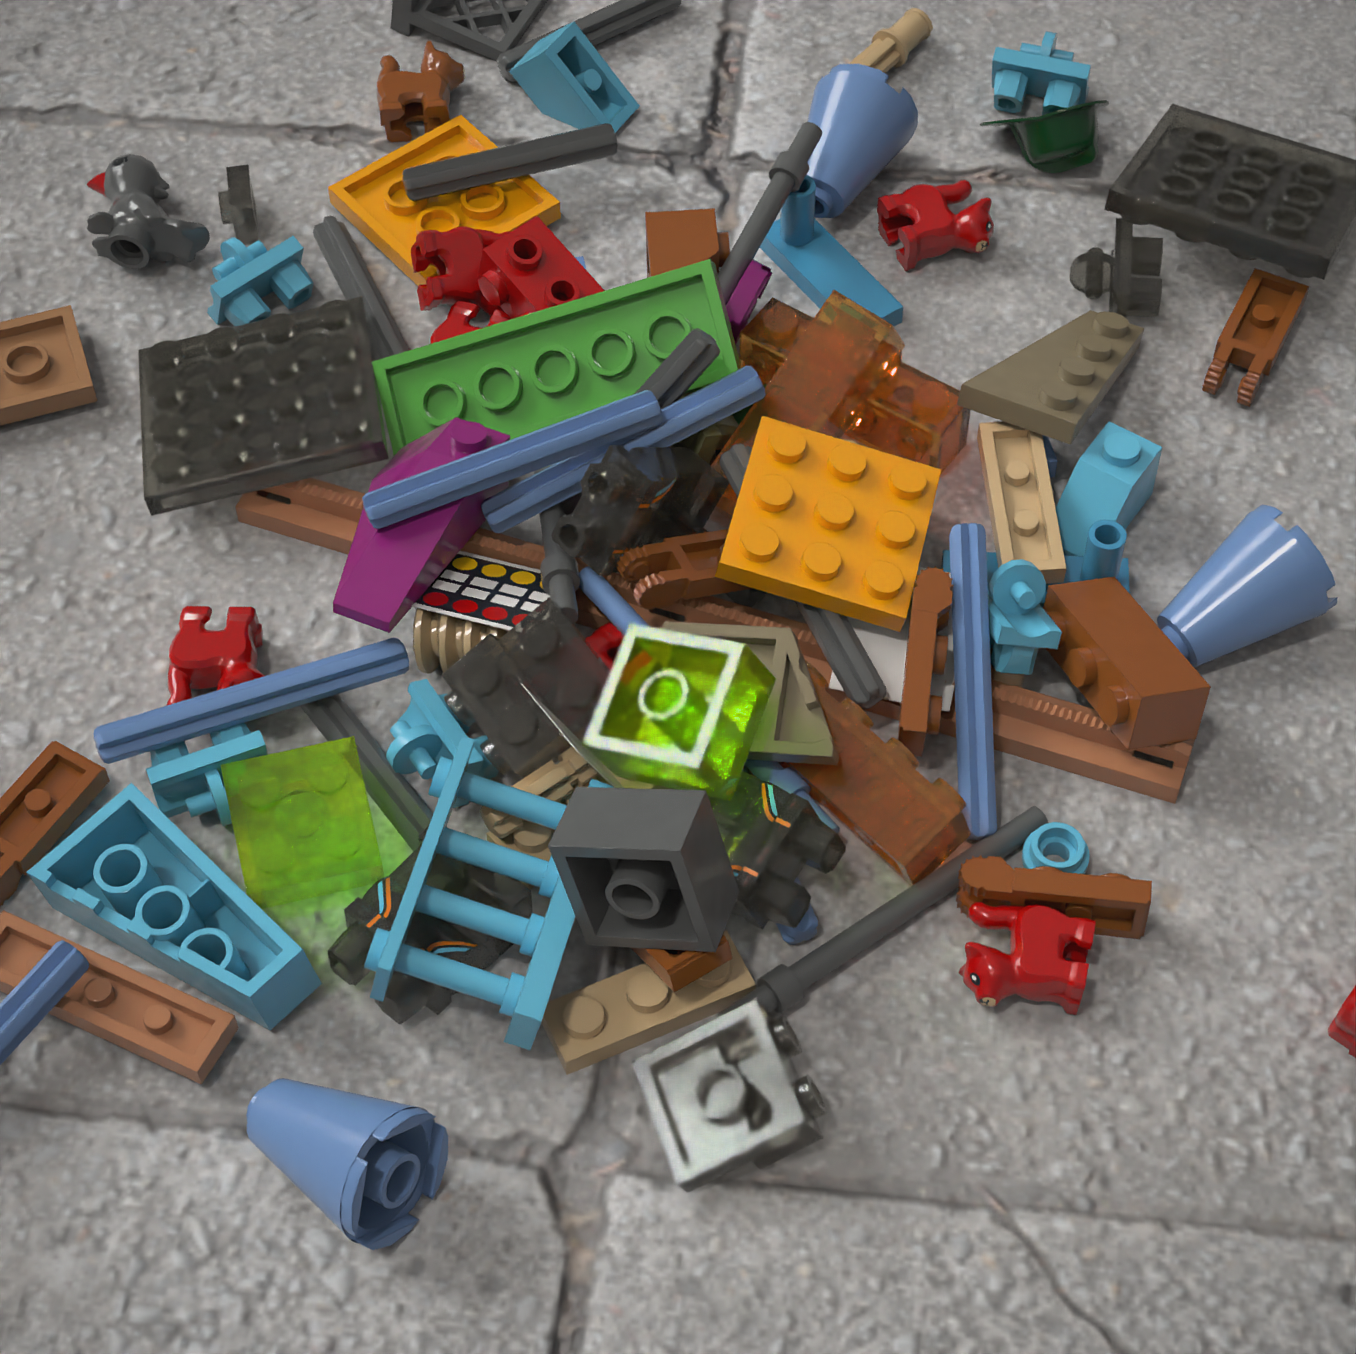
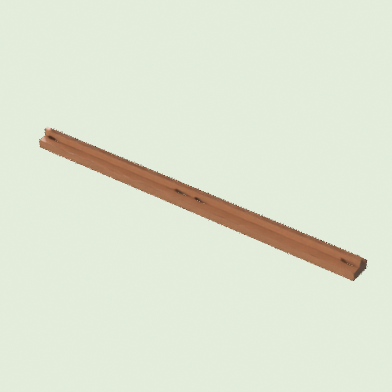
M263 463L259 468L248 467L243 474L246 490L235 506L239 522L344 554L349 553L363 510L362 497L365 493ZM270 492L290 498L291 503L286 504L266 497ZM479 528L460 550L540 570L541 562L545 558L544 546L483 528ZM571 555L577 561L579 572L587 566H594L656 633L665 621L681 622L655 614L653 609L645 610L644 607L640 608L632 595L636 583H629L628 580L624 581L617 568ZM578 588L575 594L579 617L575 623L596 630L606 623H612L585 593ZM682 596L670 607L662 608L663 610L683 615L685 617L684 622L791 628L798 639L817 695L852 706L844 691L829 689L832 668L807 624L714 596L685 600ZM991 679L994 750L1173 804L1176 803L1195 739L1127 750L1109 726L1102 721L1095 709ZM953 682L954 691L950 711H941L939 733L956 738L955 684ZM882 699L873 707L865 709V711L899 721L901 703ZM1135 751L1173 761V767L1170 768L1134 757Z

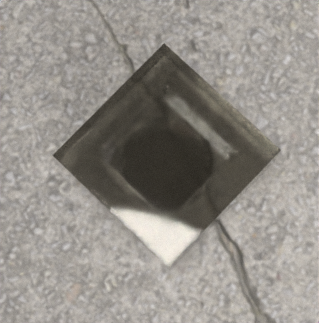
M249 165L226 167L228 190L218 191L223 225L233 224L236 238L244 245H251L260 240L257 207Z

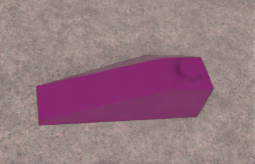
M455 417L402 447L372 479L368 492L509 441L510 435L484 427L477 422ZM509 481L380 529H375L370 524L363 506L333 600V613L390 633L411 609L412 605L423 595L486 521L481 503L485 499L509 488Z

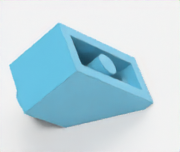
M574 21L539 40L509 71L542 114L577 129L608 123L612 125L616 133L640 106Z
M1110 421L1105 425L1079 458L1056 506L1064 555L1084 556L1089 529L1097 521L1112 520L1122 525L1124 529L1128 527L1153 493L1162 452L1161 446Z

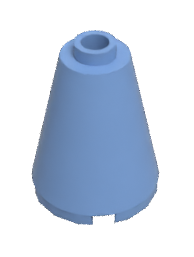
M839 64L833 67L828 75L822 76L814 89L807 122L819 126L823 133L807 162L809 165L807 175L812 177L816 183L815 218H834L839 216L906 146L918 126V110L912 96L904 87L899 94L886 84L889 75L879 69L862 64Z
M1262 504L1254 511L1249 512L1157 617L1158 627L1194 668L1319 617L1337 604L1338 597L1328 598L1326 591L1336 584L1333 574L1322 554L1298 525L1286 531L1274 520L1283 513L1277 508Z
M286 1078L277 1079L266 1087L261 1088L252 1097L248 1105L246 1118L247 1135L250 1141L351 1241L371 1250L391 1246L410 1232L419 1219L408 1213L414 1208L422 1194L433 1199L441 1184L448 1160V1134L444 1126L435 1122L434 1118L436 1116L423 1108Z

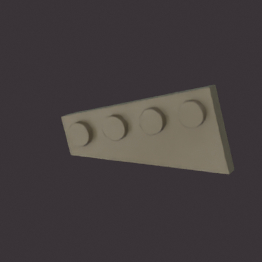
M1090 310L964 382L961 385L957 405L1071 445L1139 349L1144 328L1129 323L1120 314L1106 311L1098 313Z

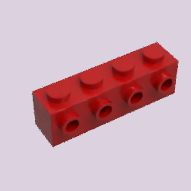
M538 216L501 237L482 251L477 279L480 290L491 305L495 307L500 306L511 319L605 291Z

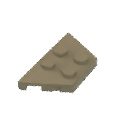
M665 621L648 645L645 659L639 665L632 668L618 688L623 695L602 725L598 722L593 724L587 741L594 749L824 765H838L839 761L837 748L798 639L792 629L786 627Z

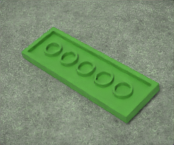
M711 259L704 260L373 361L372 366L393 455L402 447L455 417L477 422L484 427L510 435V440L634 395L683 339L696 328L710 334L717 341L716 344L720 349V354L685 393L696 392L741 369L715 263Z

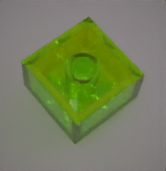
M629 623L582 745L617 777L677 790H706L707 795L710 797L731 801L776 678L744 643Z
M354 736L220 765L246 893L261 909L372 885L380 881L385 882L383 865Z

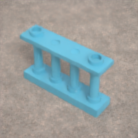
M462 736L454 759L451 760L441 756L436 767L428 795L437 797L439 800L391 931L377 928L364 965V968L376 972L370 998L383 1002L394 971L404 973L500 1005L499 1013L512 1017L504 1042L531 1050L542 1022L575 919L573 908L552 855L549 861L447 828V824L457 797L556 830L567 805L466 772L475 740ZM591 779L588 787L614 788L612 785ZM438 853L540 887L538 894L551 898L545 917L532 913L530 919L426 885L436 854ZM418 911L520 945L519 953L531 956L526 975L523 976L512 972L509 979L404 944L415 912Z

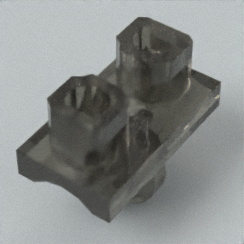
M1116 218L1114 249L1111 251V256L1097 247L1090 248L1087 253L1079 255L1072 261L1070 266V283L1076 290L1085 293V296L1092 300L1099 299L1102 294L1109 292L1108 312L1120 314L1126 319L1127 315L1158 317L1162 296V279L1131 277V275L1160 276L1163 238L1133 236V219Z

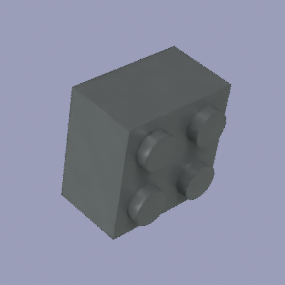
M576 787L548 847L586 944L594 946L716 952L740 891L706 790Z

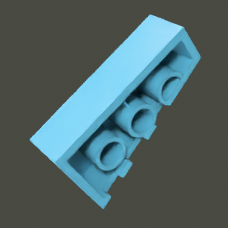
M130 783L26 872L55 910L270 1031L322 984L303 949L133 783Z

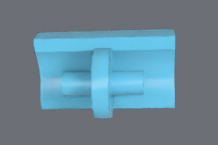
M1049 31L1045 32L1041 46L1022 42L1020 51L996 47L992 59L994 108L1009 113L1021 112L1026 94L1045 98L1042 115L1086 103L1089 93L1088 82L1091 65L1073 62L1074 52L1056 49L1057 33Z
M294 236L268 251L261 241H256L248 247L235 237L222 242L220 250L224 261L212 268L213 275L218 281L210 286L213 305L207 311L214 322L219 325L228 319L241 333L249 337L270 321L271 310L262 300L266 295L274 291L288 309H294L307 301L312 295L313 282L305 268L301 265L304 249Z
M1023 559L1011 560L1001 565L993 573L989 582L990 648H992L990 660L991 665L998 672L1030 675L1033 672L1038 649H1057L1062 631L1039 604L1046 590V581L1042 572L1032 562Z
M423 679L410 682L407 691L411 695L410 705L406 712L398 719L397 723L390 729L395 740L387 750L386 759L396 773L403 775L418 771L422 779H433L440 757L453 760L461 737H468L465 733L469 732L473 713L471 704L461 690L438 695L429 681ZM493 735L472 738L475 742L466 772L487 779L496 777L504 758V750ZM457 797L453 808L467 805L469 801Z
M245 723L209 733L213 746L190 754L185 741L150 751L152 767L146 768V772L158 809L167 818L189 811L192 818L216 809L223 827L235 822L230 804L254 796L253 788L274 781L261 732L258 730L251 733Z

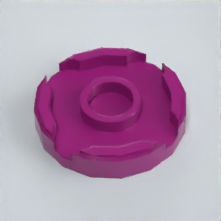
M754 259L747 267L726 305L735 345L749 322L748 320L758 302L757 299H760L772 276L771 268Z

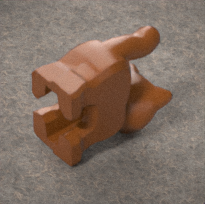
M427 41L424 48V56L420 67L421 73L400 71V65L391 55L381 58L380 65L382 69L377 81V102L380 109L381 126L385 127L388 141H411V130L406 126L408 122L423 121L426 134L451 120L449 111L450 92L464 82L465 69L462 63L455 61L446 52L434 48L431 41Z

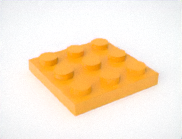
M461 114L328 187L330 203L417 286L426 284L427 277L438 276L436 268L432 265L422 272L414 273L411 247L416 241V236L421 231L438 230L446 232L457 227H470L501 234L506 231H513L535 216H538L546 226L561 218L560 201L530 175L418 201L409 200L402 179V172L406 168L498 148Z
M762 416L715 577L900 632L907 617L941 469Z

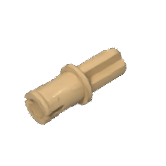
M918 8L907 10L904 16L889 29L883 28L878 30L872 37V44L854 58L850 64H862L879 69L884 73L888 72L892 67H901L907 61L908 53L931 35L930 32L933 30L930 18L924 11Z

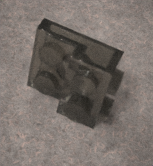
M550 597L501 639L492 633L488 634L441 675L452 689L444 696V700L451 711L468 727L476 721L488 737L480 745L487 759L503 775L513 770L514 773L523 778L551 760L556 763L558 755L572 747V745L521 683L580 741L631 699V696L566 613Z
M756 998L632 1061L675 1181L687 1193L749 1162H752L761 1170L824 1138L816 1120L827 1114L824 1100L809 1075L799 1079L791 1059L802 1053L798 1037L785 1015L782 1014L775 1018Z

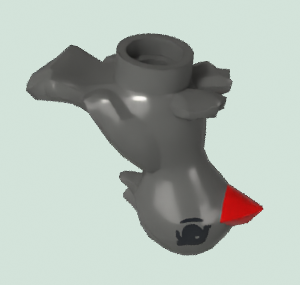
M126 154L119 156L108 165L105 172L94 176L87 183L89 188L107 197L113 204L108 213L97 212L90 215L87 220V230L89 232L108 235L97 237L92 241V246L97 250L98 256L109 258L124 268L140 269L147 265L150 257L157 262H167L173 260L174 256L185 262H191L195 259L196 253L204 249L210 241V233L203 224L169 218L162 207L158 205L160 200L168 198L169 194L166 190L169 189V184L161 178L154 164L140 155Z

